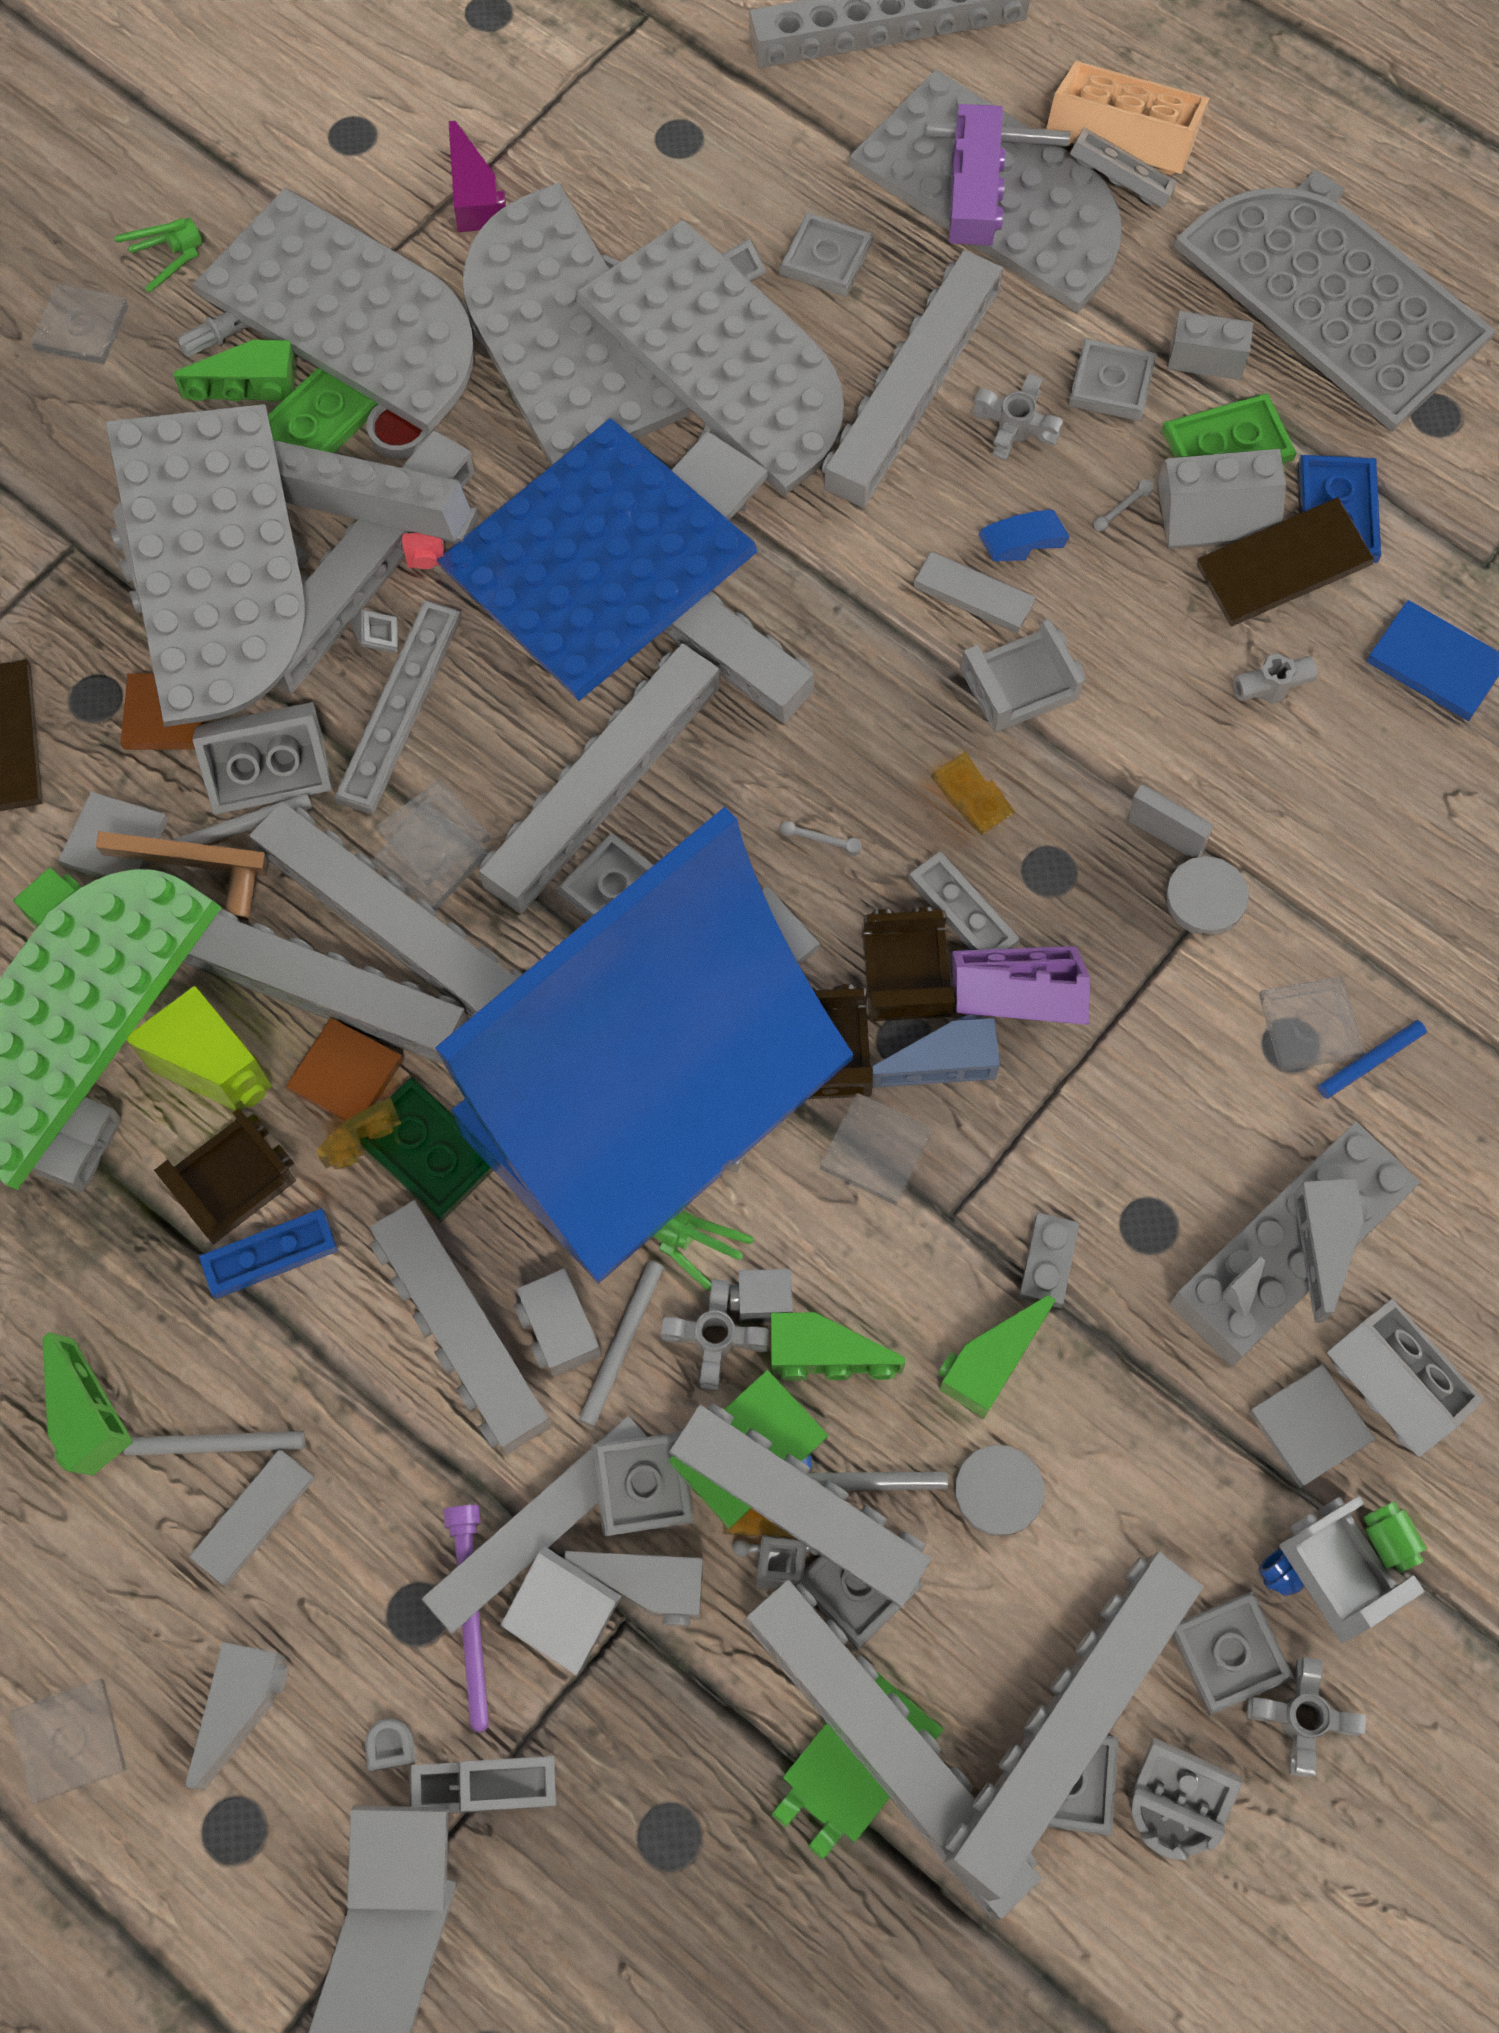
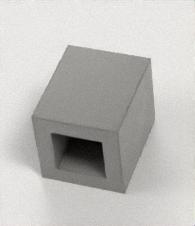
M791 1269L739 1270V1284H730L731 1311L740 1310V1323L771 1322V1313H793Z

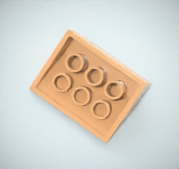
M1075 61L1055 92L1046 129L1070 131L1069 146H1072L1076 143L1085 127L1145 163L1155 166L1157 170L1164 174H1182L1210 98Z

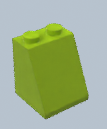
M193 986L132 1031L126 1039L152 1073L234 1111L237 1108L242 1110L245 1107L255 1106L266 1096V1091L272 1087L256 1059L196 986Z

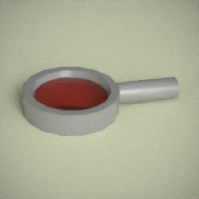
M380 404L372 409L367 418V432L373 448L381 455L391 459L411 457L416 445L420 441H425L430 435Z

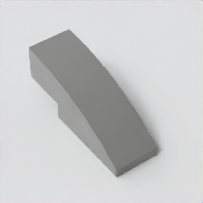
M554 1756L460 1761L459 1763L411 1765L409 1767V1807L449 1808V1814L556 1806Z

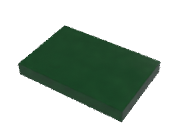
M413 1077L408 1079L351 1134V1137L440 1222L450 1215L493 1172V1169L462 1137L454 1115Z

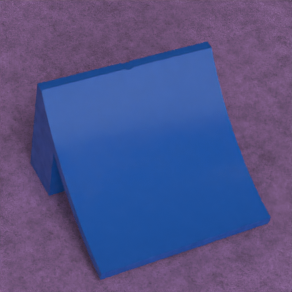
M725 806L435 1047L446 1069L465 1098L452 1109L462 1137L597 1284L602 1282L671 1219L714 1183L728 1166L740 1160L836 1073L853 1060L852 1051L823 1008L788 946L751 865L738 820Z

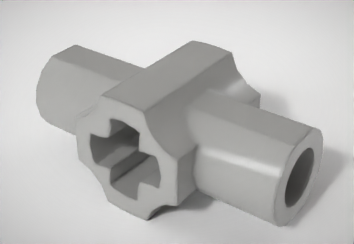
M1280 653L1272 654L1266 657L1261 669L1235 676L1233 679L1234 692L1239 701L1257 697L1267 700L1270 704L1278 703L1284 700L1289 688L1314 682L1317 678V668L1311 656L1293 660L1283 657Z

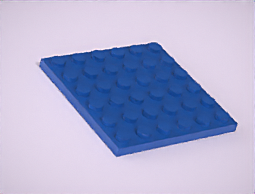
M610 418L467 534L463 542L459 541L445 552L444 557H439L437 562L450 578L574 698L580 701L758 551L755 543Z

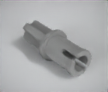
M225 312L213 319L210 317L205 318V323L178 336L177 342L182 353L186 357H190L216 343L218 346L222 345L224 339L250 326L240 321L235 314Z

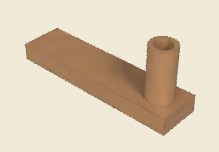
M98 831L96 848L104 856L231 872L225 911L233 914L239 920H249L255 875L266 876L268 859L264 852Z

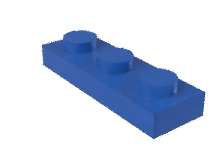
M321 1208L200 1255L199 1259L211 1295L218 1299L339 1250L327 1216Z

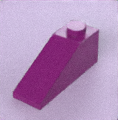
M448 121L453 203L458 232L480 231L492 216L506 206L505 191H498L494 172L456 121Z

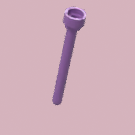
M463 1505L443 1509L445 1529H449L450 1537H455L457 1567L474 1553L473 1535L477 1534L476 1526L481 1524L479 1505ZM477 1611L462 1625L470 1726L473 1731L480 1733L487 1729L489 1720L479 1611Z

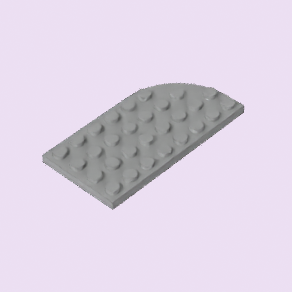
M935 69L849 156V167L949 230L952 161L955 139L926 137L927 121L957 123L959 104H993ZM1003 111V127L1029 128ZM1001 142V148L1005 149L1004 171L999 172V178H1004L1003 200L997 201V207H1003L1002 230H995L993 245H970L1078 313L1107 281L1117 260L1122 226L1114 196L1103 179L1093 169L1082 166L1076 160V157L1070 155L1068 151L1060 146Z
M559 182L513 201L492 216L481 228L470 246L463 272L465 302L471 322L504 383L511 391L514 401L550 466L610 418L633 438L637 439L689 416V407L576 301L577 291L608 271L609 268Z
M284 188L193 283L195 293L225 312L235 314L240 321L272 340H290L295 354L428 434L431 433L459 400L471 376L474 363L472 329L467 313L454 292L429 271L287 188Z
M1263 188L1237 194L1211 207L1175 240L1174 247L1391 432L1395 431L1492 340L1496 332L1495 329L1356 214L1341 204L1319 194L1292 188Z
M684 220L577 291L576 301L714 432L725 440L728 445L767 469L768 478L766 481L782 496L786 495L818 470L824 463L827 455L833 450L842 424L844 402L839 378L829 358L806 332Z
M266 405L106 421L163 725L167 727L202 722L236 713L262 698L284 676L298 651L305 617L303 586Z

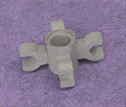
M1029 373L1021 392L1010 393L1004 400L998 398L995 393L988 389H979L974 399L976 405L972 414L981 419L991 418L999 422V432L994 440V445L996 446L991 456L1006 461L1014 442H1022L1029 438L1030 435L1036 436L1046 445L1055 446L1061 434L1059 430L1063 420L1054 415L1044 416L1036 413V401L1041 393L1039 387L1043 382V378Z
M712 1279L709 1311L701 1315L697 1322L663 1317L662 1341L696 1343L699 1351L703 1354L700 1377L701 1389L718 1390L721 1359L728 1355L733 1347L756 1352H767L769 1329L734 1326L732 1319L727 1315L730 1281ZM711 1326H720L726 1330L728 1335L721 1343L712 1344L704 1339L703 1333Z
M1302 1657V1660L1297 1659L1295 1671L1296 1697L1287 1700L1285 1703L1254 1697L1252 1700L1247 1699L1246 1719L1280 1723L1284 1731L1293 1738L1289 1762V1774L1315 1776L1316 1737L1322 1736L1327 1731L1351 1736L1365 1735L1366 1715L1333 1711L1329 1704L1319 1696V1685L1322 1676V1660L1307 1657ZM1300 1704L1309 1706L1315 1714V1724L1311 1730L1301 1727L1296 1719V1710Z

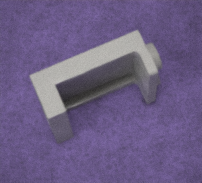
M1049 618L1041 621L1038 632L989 652L982 653L978 645L964 650L960 669L994 733L1079 700L1082 686L1085 682V674L1081 664L1077 660L1073 661L1067 650V641L1063 632L1060 629H1055Z
M1360 1496L1347 1504L1343 1502L1341 1497H1338L1317 1510L1322 1519L1318 1521L1313 1513L1290 1526L1289 1528L1294 1536L1279 1544L1284 1555L1341 1643L1372 1628L1425 1592L1415 1576L1396 1585L1351 1516L1352 1511L1365 1504Z

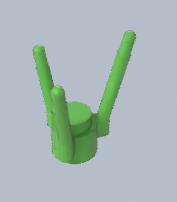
M180 218L171 223L135 230L114 237V241L120 243L158 235L129 246V252L134 253L167 242L173 253L180 252L182 254L145 287L147 292L153 291L183 264L198 256L195 248L202 245V239L191 218Z
M683 1210L652 1237L662 1242L659 1251L674 1259L705 1290L710 1291L712 1283L677 1250L678 1247L686 1250L694 1239L725 1255L740 1260L743 1256L740 1251L698 1231L697 1228L747 1244H751L754 1239L750 1235L697 1218Z

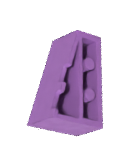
M959 104L952 161L949 243L993 245L995 230H1002L1003 207H997V201L1003 200L1004 178H999V172L1004 171L1005 149L1001 148L1003 106Z
M1077 946L952 951V987H954L955 1009L957 1013L1089 1025L1090 976Z

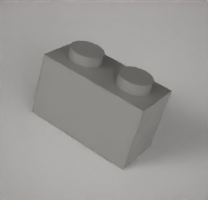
M1179 311L1171 340L1167 369L1241 380L1250 353L1254 322Z
M565 1268L516 1289L521 1302L515 1304L514 1308L523 1329L532 1326L538 1341L530 1344L540 1369L549 1366L553 1377H556L601 1357L598 1343Z

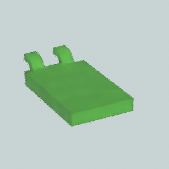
M877 1672L879 1677L875 1682L886 1695L893 1692L900 1698L910 1712L906 1718L918 1732L922 1729L926 1730L936 1740L943 1729ZM826 1723L782 1778L792 1787V1790L772 1813V1816L783 1826L787 1827L804 1806L824 1824V1827L808 1845V1848L822 1860L843 1834L855 1843L890 1797Z

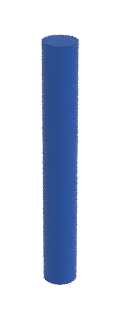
M1415 1020L1319 1084L1318 1090L1324 1098L1329 1099L1427 1033L1426 1027L1421 1021Z

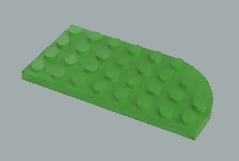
M135 869L113 873L81 887L47 913L44 920L0 977V1180L5 1185L16 1190L19 1189L222 907L176 876L161 871Z

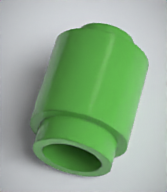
M1395 1501L1363 1517L1368 1526L1365 1532L1386 1569L1395 1566L1400 1574L1424 1562L1420 1553L1426 1550L1427 1547L1406 1510L1401 1511Z

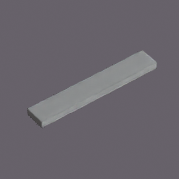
M424 600L334 796L337 804L374 815L462 619L459 610Z
M628 1415L597 1444L647 1436ZM592 1448L421 1599L451 1635L527 1568L544 1547L549 1548L599 1503Z

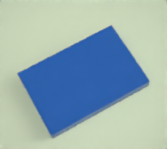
M1301 455L1298 461L1300 513L1339 497L1373 555V563H1378L1381 558L1376 458Z
M1407 600L1366 661L1468 722L1499 677V651L1410 600Z

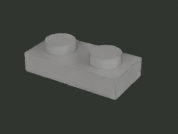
M1037 1213L1019 1299L1037 1302L1049 1295L1056 1299L1053 1307L1062 1308L1080 1222Z

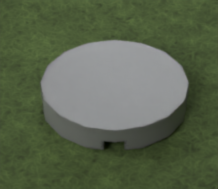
M1209 856L1191 858L1179 865L1170 877L1166 890L1167 908L1173 919L1184 929L1202 935V933L1223 934L1235 927L1247 909L1249 898L1246 881L1237 868L1223 859Z
M990 1445L975 1451L963 1462L955 1480V1499L961 1516L972 1528L989 1536H1008L1023 1531L1038 1516L1044 1502V1481L1038 1466L1024 1452L1011 1446Z

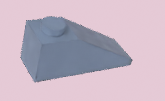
M974 1014L960 1017L958 1021H951L872 1066L873 1088L996 1079L1000 1061L995 1018L983 1019V1016Z

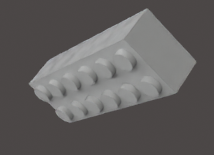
M1357 1122L1344 1132L1186 1283L1169 1303L1231 1367L1309 1293L1294 1193L1303 1182L1357 1178L1359 1192H1364L1366 1196L1367 1216L1363 1218L1364 1222L1356 1246L1421 1183ZM1261 1256L1266 1262L1251 1309L1242 1317L1222 1298V1293L1256 1257L1259 1258Z

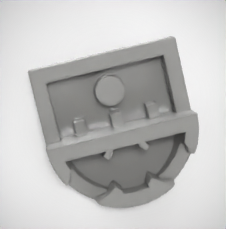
M1152 1738L1132 1789V1817L1141 1833L1142 1840L1156 1853L1176 1860H1187L1189 1855L1200 1853L1206 1849L1208 1851L1213 1850L1225 1834L1224 1825L1241 1788L1242 1777L1156 1738Z

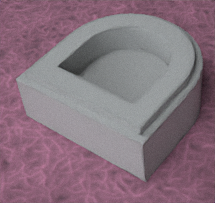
M388 1718L378 1721L370 1728L365 1739L367 1768L369 1772L416 1763L413 1734L405 1723Z

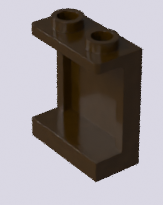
M919 907L911 912L895 913L890 909H879L863 916L862 939L870 1022L952 1017L955 1006L954 987H951L945 934V910Z
M851 984L838 985L832 990H816L812 987L823 1008L852 1051L853 1060L836 1073L809 1099L871 1097L873 1070L870 1067L867 989L857 988Z
M239 1108L232 1112L236 1118L233 1123L176 1166H173L167 1159L154 1169L159 1178L213 1245L296 1182L289 1171L294 1162L279 1144L272 1149L264 1139L269 1132L258 1117L253 1113L247 1118Z

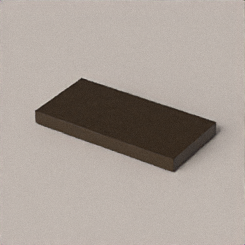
M1339 497L1202 556L1197 559V567L1229 625L1232 627L1373 565L1374 557Z
M27 660L0 664V811L43 804L31 666Z

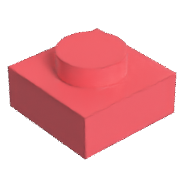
M420 533L402 534V547L408 568L430 569L434 566H440L437 559L444 557L446 552L442 538Z

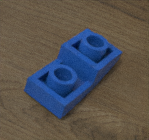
M1054 510L1035 511L1009 517L982 528L978 534L994 562L1026 560L1032 549L1064 548L1070 537Z

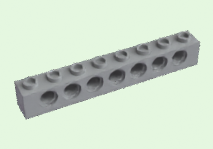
M801 0L749 10V37L758 67L762 68L1027 20L1030 0Z

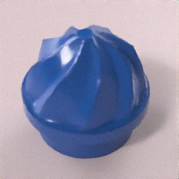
M1281 1548L1272 1552L1259 1566L1258 1571L1264 1577L1263 1584L1268 1589L1279 1592L1283 1596L1299 1593L1304 1587V1584Z

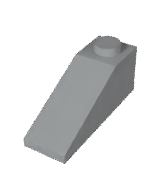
M1357 1178L1303 1182L1294 1193L1314 1323L1324 1322L1335 1311L1364 1222L1363 1218L1367 1216L1366 1196L1364 1192H1359Z
M565 1551L566 1561L622 1596L621 1598L654 1617L663 1618L662 1625L690 1627V1619L700 1620L703 1579L702 1558Z
M222 1642L185 1787L205 1790L274 1704L276 1693L282 1694L288 1677V1666L283 1665L285 1656L277 1652Z

